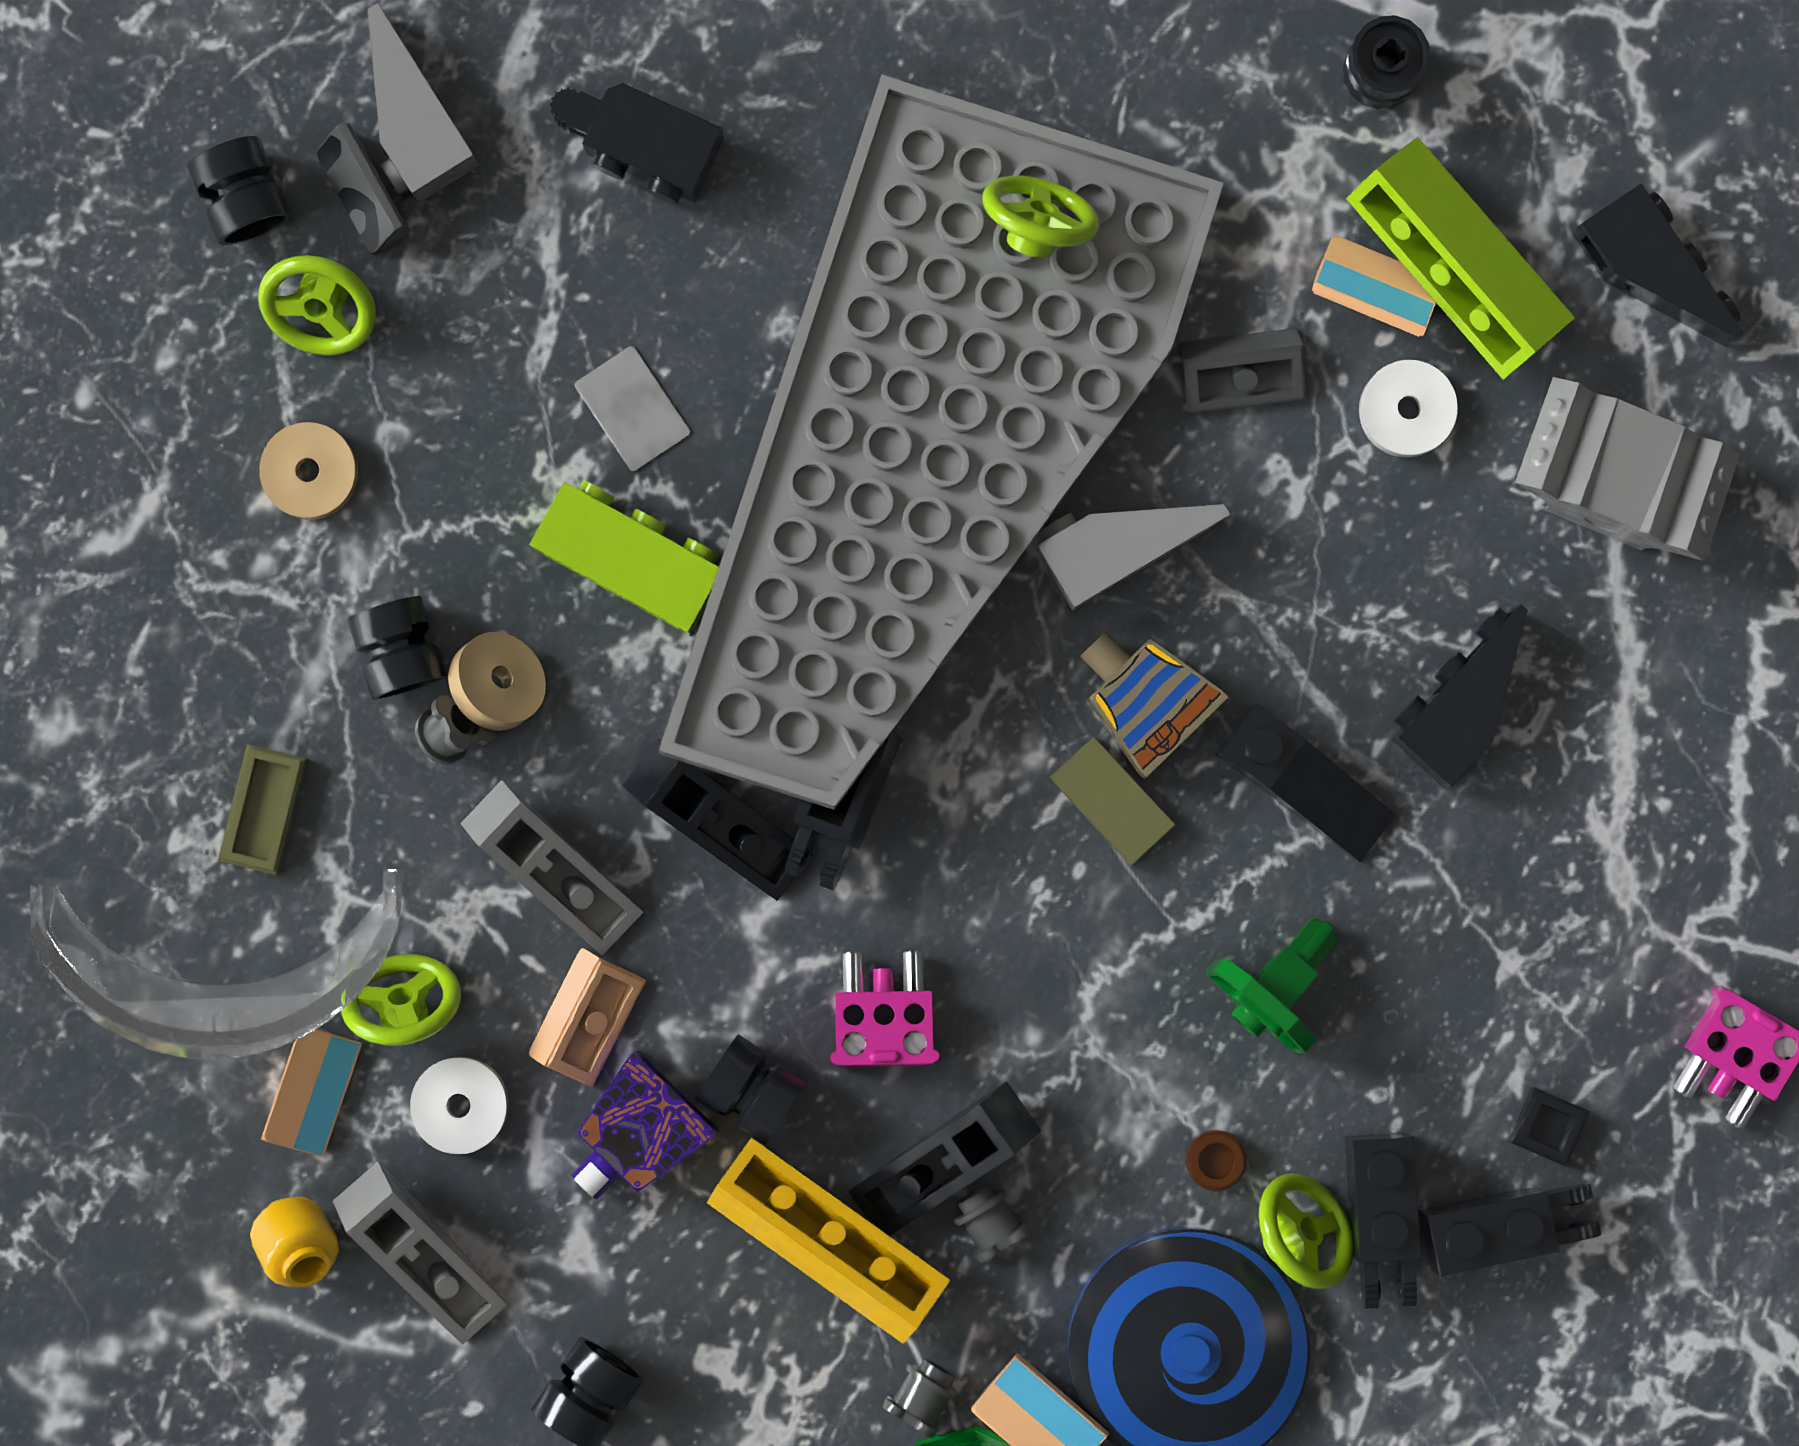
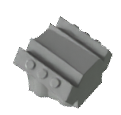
M1553 377L1515 483L1547 502L1545 511L1639 550L1646 548L1661 549L1705 561L1740 454L1723 442L1700 437L1683 425L1618 398L1596 394L1578 382Z

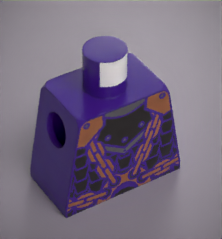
M637 1050L625 1061L577 1132L594 1151L571 1176L596 1200L619 1176L639 1192L709 1141L719 1129Z

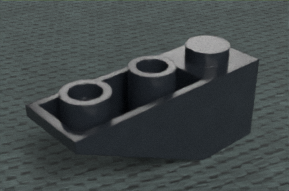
M1642 183L1581 223L1572 232L1598 273L1609 285L1723 346L1744 333L1737 324L1741 320V315L1732 299L1722 290L1717 293L1703 274L1707 271V265L1700 252L1691 242H1681L1669 224L1673 221L1669 207L1658 193L1653 191L1648 194Z
M1521 604L1512 608L1508 613L1498 607L1475 632L1482 639L1478 646L1467 657L1460 651L1454 654L1434 677L1442 685L1426 702L1417 695L1394 720L1401 729L1391 740L1443 788L1452 787L1493 743L1528 611Z

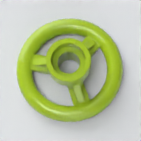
M1006 176L993 180L983 191L982 202L986 212L996 223L1009 231L1007 235L1008 244L1022 254L1040 258L1048 257L1053 253L1055 246L1069 247L1085 244L1093 239L1099 230V218L1094 208L1080 195L1057 183L1030 176ZM1008 194L1030 195V198L1021 203H1002L1000 199ZM1051 201L1070 210L1078 217L1080 222L1060 212L1059 208Z
M310 255L290 257L272 266L264 275L259 286V307L268 326L283 341L304 352L327 356L350 352L367 340L375 326L376 307L369 289L354 272L336 261ZM297 274H304L297 292L288 296H276L277 290L284 280ZM349 293L353 297L358 310V319L353 328L345 321L341 311ZM284 316H304L309 321L320 323L330 333L332 338L307 334L290 324Z
M418 954L388 956L368 964L350 979L341 996V1014L348 1028L366 1041L387 1046L412 1044L433 1036L452 1020L460 1005L461 988L453 971L444 963L434 958ZM401 972L418 973L407 983L395 984L389 988L370 986L378 979ZM439 983L442 987L443 998L437 1010L429 1016L425 998L430 989ZM359 1005L368 1006L378 1012L381 1026L366 1020L359 1011Z
M1289 1173L1272 1180L1265 1188L1259 1205V1225L1267 1254L1287 1276L1301 1285L1313 1289H1325L1337 1285L1348 1274L1354 1258L1352 1228L1340 1202L1323 1184L1303 1174ZM1290 1191H1296L1309 1196L1322 1208L1325 1215L1315 1217L1311 1213L1301 1212L1285 1194ZM1334 1232L1336 1239L1335 1259L1328 1269L1319 1271L1317 1246L1322 1243L1323 1235Z

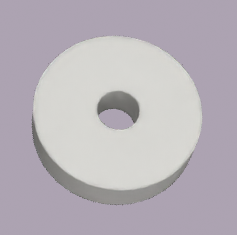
M1401 360L1383 367L1369 380L1360 398L1359 417L1365 434L1377 448L1397 457H1417L1432 451L1448 437L1457 417V398L1452 384L1439 369L1418 360ZM1408 398L1416 402L1419 409L1416 418L1405 419L1399 414L1398 403L1400 400Z
M452 1057L429 1067L416 1082L410 1100L412 1121L419 1135L430 1146L450 1154L471 1153L492 1142L504 1127L509 1110L508 1093L501 1077L486 1063L470 1057ZM462 1094L469 1099L470 1110L466 1116L459 1117L451 1112L449 1101L453 1095Z

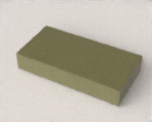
M1094 736L1049 777L1130 866L1175 826L1170 818Z
M247 744L218 861L274 875L280 874L308 759Z

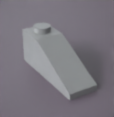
M377 3L367 10L379 138L381 145L389 156L380 165L399 195L410 189L418 203L472 171L479 164Z
M1224 504L1089 514L1079 521H1076L1072 513H1069L1041 530L1045 541L1037 545L1036 552L1071 611H1074L1225 521L1230 513Z
M503 780L460 823L486 854L602 956L643 913L626 894Z
M379 1161L333 1200L346 1233L462 1345L508 1305L501 1294L421 1203Z

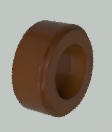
M1218 1129L1204 1131L1195 1136L1187 1147L1185 1154L1187 1172L1204 1189L1211 1191L1229 1189L1239 1182L1246 1169L1247 1158L1244 1147L1236 1137L1226 1131Z

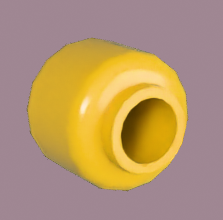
M287 1197L272 1202L255 1219L250 1232L253 1249L265 1274L274 1283L286 1287L301 1288L316 1284L327 1275L335 1263L339 1252L337 1236L324 1210L314 1200L305 1197Z

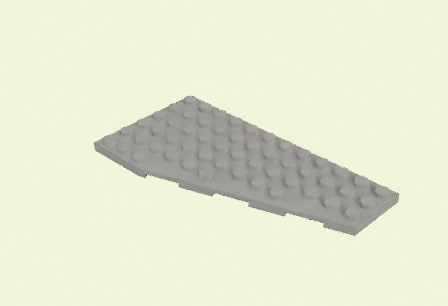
M881 74L659 748L660 755L833 810L837 807L1169 356L1224 184L1223 182ZM1006 176H1030L1057 183L1080 195L1094 208L1099 218V230L1095 237L1085 244L1069 247L1055 246L1053 253L1048 257L1040 258L1022 254L1008 244L1007 235L1009 231L996 223L986 212L982 202L983 191L993 180ZM1008 194L1000 199L1002 203H1021L1030 198V195ZM1051 201L1059 208L1060 212L1080 222L1078 217L1070 210Z

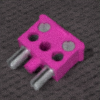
M911 950L903 953L904 991H894V969L879 968L873 969V992H864L863 953L855 951L856 992H852L851 951L843 954V992L835 993L836 1052H833L830 1056L833 1065L837 1066V1068L933 1066V1064L939 1061V1053L933 1050L932 991H924L923 952L915 950L916 991H912ZM916 1006L923 1010L925 1016L922 1022L910 1024L906 1021L904 1013L909 1007ZM853 1007L861 1009L864 1013L863 1021L858 1025L846 1023L844 1015L848 1009ZM880 1007L890 1008L894 1012L893 1021L887 1025L877 1023L874 1019L876 1010Z
M1722 985L1714 986L1711 990L1714 998L1684 1046L1693 1055L1676 1081L1674 1089L1679 1094L1682 1093L1684 1097L1692 1098L1711 1065L1719 1068V1071L1708 1087V1090L1726 1100L1737 1080L1745 1084L1726 1116V1120L1730 1124L1743 1129L1763 1096L1773 1101L1776 1100L1798 1064L1799 1030ZM1720 1031L1722 1034L1720 1043L1714 1047H1709V1036L1714 1032ZM1747 1047L1748 1054L1746 1058L1741 1062H1735L1734 1054L1737 1049ZM1768 1062H1772L1773 1072L1767 1077H1761V1067Z

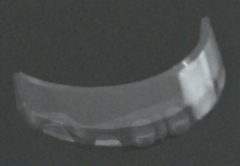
M383 870L384 890L361 922L339 943L316 959L294 970L264 980L238 984H203L174 979L145 969L118 954L95 936L71 909L56 883L30 885L32 946L44 968L50 971L65 993L83 1009L84 1014L106 1030H111L127 1040L144 1046L146 1049L177 1057L209 1059L216 1054L226 1055L230 1058L255 1055L294 1042L326 1024L344 1010L371 981L386 958L399 930L404 870Z

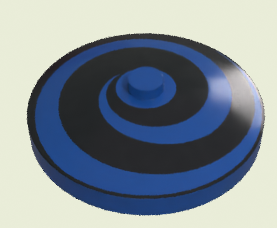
M1179 1227L1155 1231L1138 1237L1119 1248L1100 1264L1085 1284L1075 1304L1068 1333V1360L1072 1382L1085 1412L1109 1432L1106 1439L1115 1446H1265L1289 1421L1301 1399L1310 1365V1338L1300 1300L1286 1277L1270 1259L1253 1246L1232 1235L1205 1228Z

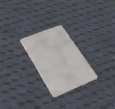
M629 346L575 382V388L631 471H636L690 434V430L633 346Z

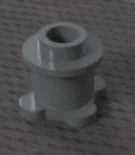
M445 695L435 699L431 708L423 712L415 724V736L419 747L432 761L442 765L454 764L464 757L471 744L478 743L485 746L492 742L496 736V730H489L473 723L459 710L453 698Z
M989 1185L979 1188L958 1202L962 1213L954 1219L956 1226L964 1225L978 1249L974 1251V1254L980 1263L991 1259L1031 1232L1024 1221H1017L1004 1200L1008 1194L1007 1191L1001 1189L993 1193Z
M925 1358L920 1366L911 1362L907 1363L905 1369L909 1372L895 1396L888 1394L882 1407L922 1434L934 1438L939 1427L936 1420L949 1399L956 1400L959 1393L951 1386L955 1376L940 1365Z

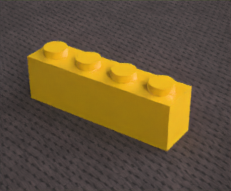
M753 1138L746 1144L707 1201V1204L902 1344L916 1331L950 1281V1279Z

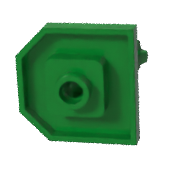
M1313 918L1307 921L1290 944L1270 959L1254 978L1227 958L1216 959L1204 974L1228 994L1227 998L1236 1006L1230 1015L1250 1034L1258 1038L1265 1032L1270 1037H1276L1293 1053H1306L1318 1039L1290 1009L1317 977L1318 973L1315 969L1337 943L1338 937L1333 932L1334 927L1331 923Z

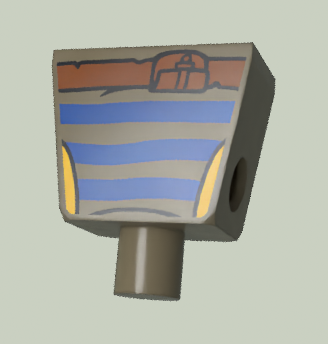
M1105 631L1080 656L1105 681L1087 699L1088 703L1142 779L1148 777L1228 698L1221 689L1151 639L1131 657Z

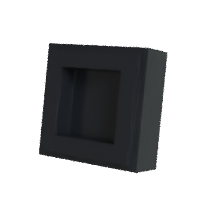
M1531 1087L1508 1142L1567 1167L1590 1111L1540 1089Z

